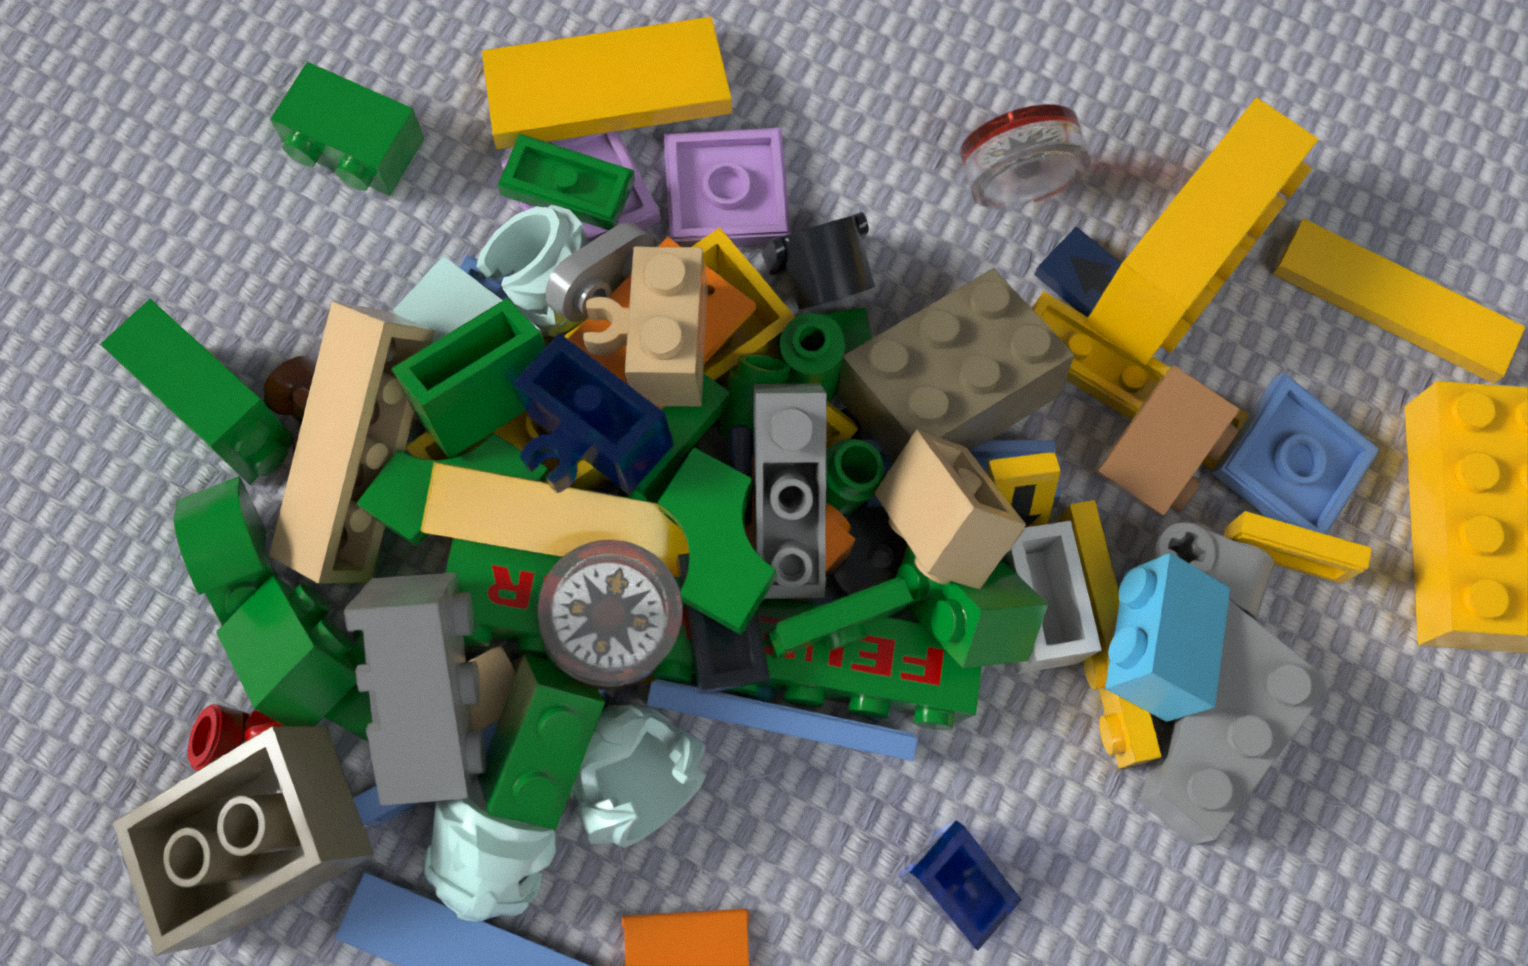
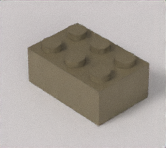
M993 268L846 353L842 360L837 397L870 437L875 440L893 464L916 429L967 447L969 451H972L1059 397L1075 354Z
M326 726L271 727L113 822L155 956L214 945L374 855Z

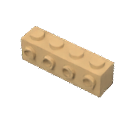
M331 302L269 553L271 558L317 583H368L372 579L385 525L361 510L356 503L396 451L400 450L404 453L414 410L391 368L432 344L435 334L434 329L384 310Z

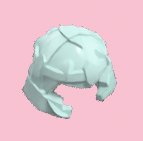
M552 204L547 208L536 206L516 214L497 229L482 249L476 264L479 269L478 276L491 277L493 280H496L510 273L511 276L503 278L501 283L503 290L524 316L541 329L543 336L561 337L568 330L574 329L584 322H571L549 307L545 297L548 280L558 264L589 243L583 224L570 209Z
M613 705L603 708L570 792L571 799L574 798L578 805L577 813L590 844L615 843L620 847L626 848L641 841L664 825L701 788L706 778L705 773L700 768L706 745L682 727L678 729L663 714L646 706Z
M478 776L474 779L468 799L436 801L432 843L428 845L423 860L424 875L429 884L437 888L436 895L438 898L442 899L441 901L446 906L456 912L457 918L473 922L483 921L499 915L514 916L522 914L540 889L542 873H539V871L550 865L556 853L555 830L536 825L529 826L530 824L489 815Z

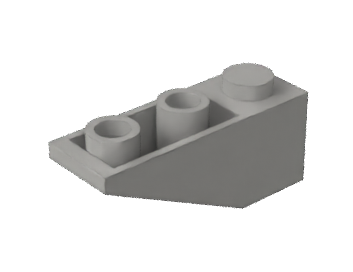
M820 383L753 384L755 552L767 564L775 568L777 572V578L764 599L825 598L826 392Z

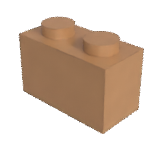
M1174 365L1163 375L1094 474L1156 516H1164L1169 508L1179 513L1192 498L1201 481L1193 477V474L1205 457L1208 455L1216 461L1236 436L1239 429L1231 425L1230 422L1240 409Z

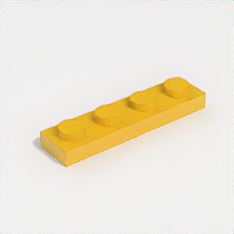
M1095 500L1073 503L1066 508L1058 518L1057 523L1071 520L1102 649L1083 661L1088 684L1092 690L1099 689L1105 715L1100 716L1099 719L1101 739L1106 752L1109 755L1115 754L1119 769L1144 765L1162 757L1151 714L1105 689L1110 662L1109 647L1114 638L1120 600Z

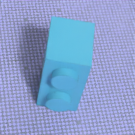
M1171 552L1125 571L1118 593L1120 602L1114 638L1109 647L1110 662L1105 689L1166 722L1215 708L1230 587Z

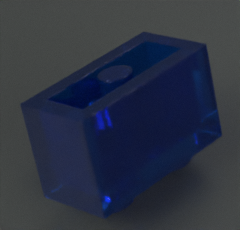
M560 333L513 382L529 417L551 433V435H541L529 441L523 448L520 459L525 468L530 472H533L546 458L553 457L559 459L558 466L547 477L551 488L557 493L564 491L574 482L578 472L577 461L583 458L630 495L674 446L664 411Z

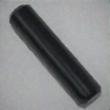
M745 425L732 426L728 430V466L752 478V430ZM752 496L745 512V526L752 522Z

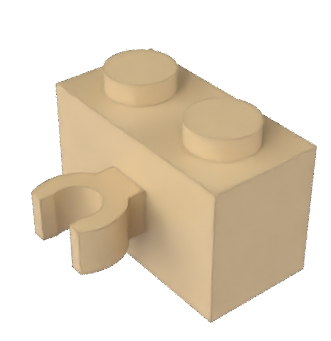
M634 247L629 308H622L616 301L606 297H595L586 301V310L590 320H607L611 322L610 327L603 332H584L583 341L586 350L595 355H609L618 351L623 345H627L625 375L634 405L702 407L708 294L702 248Z
M917 429L874 492L890 516L888 520L889 525L906 540L915 554L917 568L931 580L944 585L953 581L980 589L1006 552L1011 550L1026 526L967 447Z

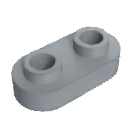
M631 222L615 226L558 264L546 286L545 297L547 304L571 322H581L588 319L586 301L595 297L608 298L631 275L634 247H657L655 238Z

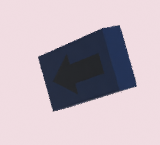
M1076 226L1038 265L1034 275L1075 310L1089 317L1121 266V263Z

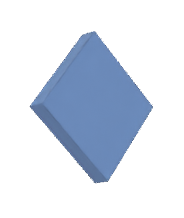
M1283 373L1272 379L1211 474L1266 517L1327 535L1379 453L1380 448L1290 376Z

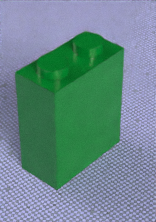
M151 298L100 343L141 385L249 485L259 476L269 475L284 462L288 454V448L293 444L294 438L254 392Z

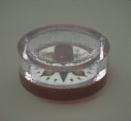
M1056 104L1028 106L1002 114L973 131L960 148V158L972 198L975 203L987 208H1010L1049 198L1077 182L1087 172L1091 164L1090 155L1076 113L1069 107Z
M621 540L594 541L581 545L567 553L554 565L547 575L538 602V633L543 649L550 661L571 680L597 689L627 687L651 675L663 663L672 649L682 622V599L676 580L670 570L652 552L639 545Z

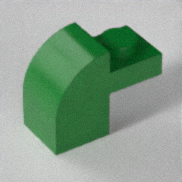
M240 476L177 500L174 512V527L185 566L198 595L206 594L218 620L223 625L272 574L279 578L266 552L267 530Z

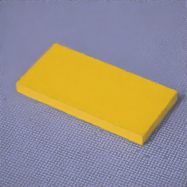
M712 16L481 50L492 134L496 150L514 147L519 134L550 142L733 114L731 93Z

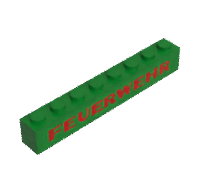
M453 538L445 573L457 572L459 593L470 592L473 605V634L463 636L464 644L489 646L491 637L518 642L517 651L523 654L548 659L557 658L559 650L568 651L563 645L556 627V607L560 594L567 583L578 573L587 568L604 564ZM632 569L643 576L653 587L658 596L662 613L661 627L655 643L641 659L634 663L653 667L651 675L655 678L671 682L690 683L692 675H696L684 603L679 596L681 591L679 578ZM789 598L763 599L757 610L770 680L767 683L724 690L737 694L756 695L758 694L759 686L785 691L783 700L793 704L821 707L824 704V698L850 703L849 712L855 715L870 718H888L889 710L914 714L913 724L937 730H952L954 722H960L976 715L982 666L962 668L921 623L889 617L864 625L868 636L840 649L829 652L826 642L823 641L774 660L766 637L769 635L768 632L778 622L823 605ZM625 667L605 670L623 671Z

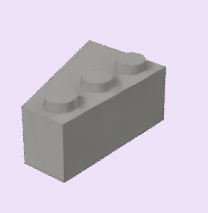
M457 572L372 578L344 609L347 631L363 630L366 664L357 665L355 674L359 692L369 691L372 724H368L366 732L380 806L468 799L476 773H485L486 769L483 730L472 731L470 705L479 704V671L476 661H465L463 640L464 635L473 634L470 592L459 593Z
M1229 600L1215 708L1174 719L1163 725L1158 741L1162 757L1151 762L1139 802L1191 845L1216 840L1333 682Z

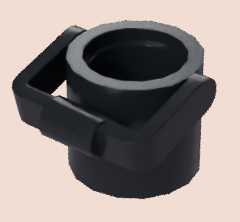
M863 212L782 237L772 238L768 241L762 252L769 275L788 271L798 309L817 306L875 287L862 242L869 231L868 222Z

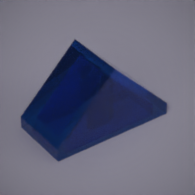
M957 820L943 826L898 876L977 951L1022 900L968 829Z

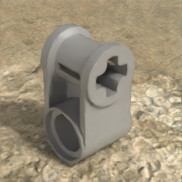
M1189 522L1174 523L1165 529L1159 538H1155L1144 546L1139 555L1138 566L1171 552L1229 586V600L1255 621L1257 620L1274 565L1273 557L1267 552L1246 543L1230 540Z

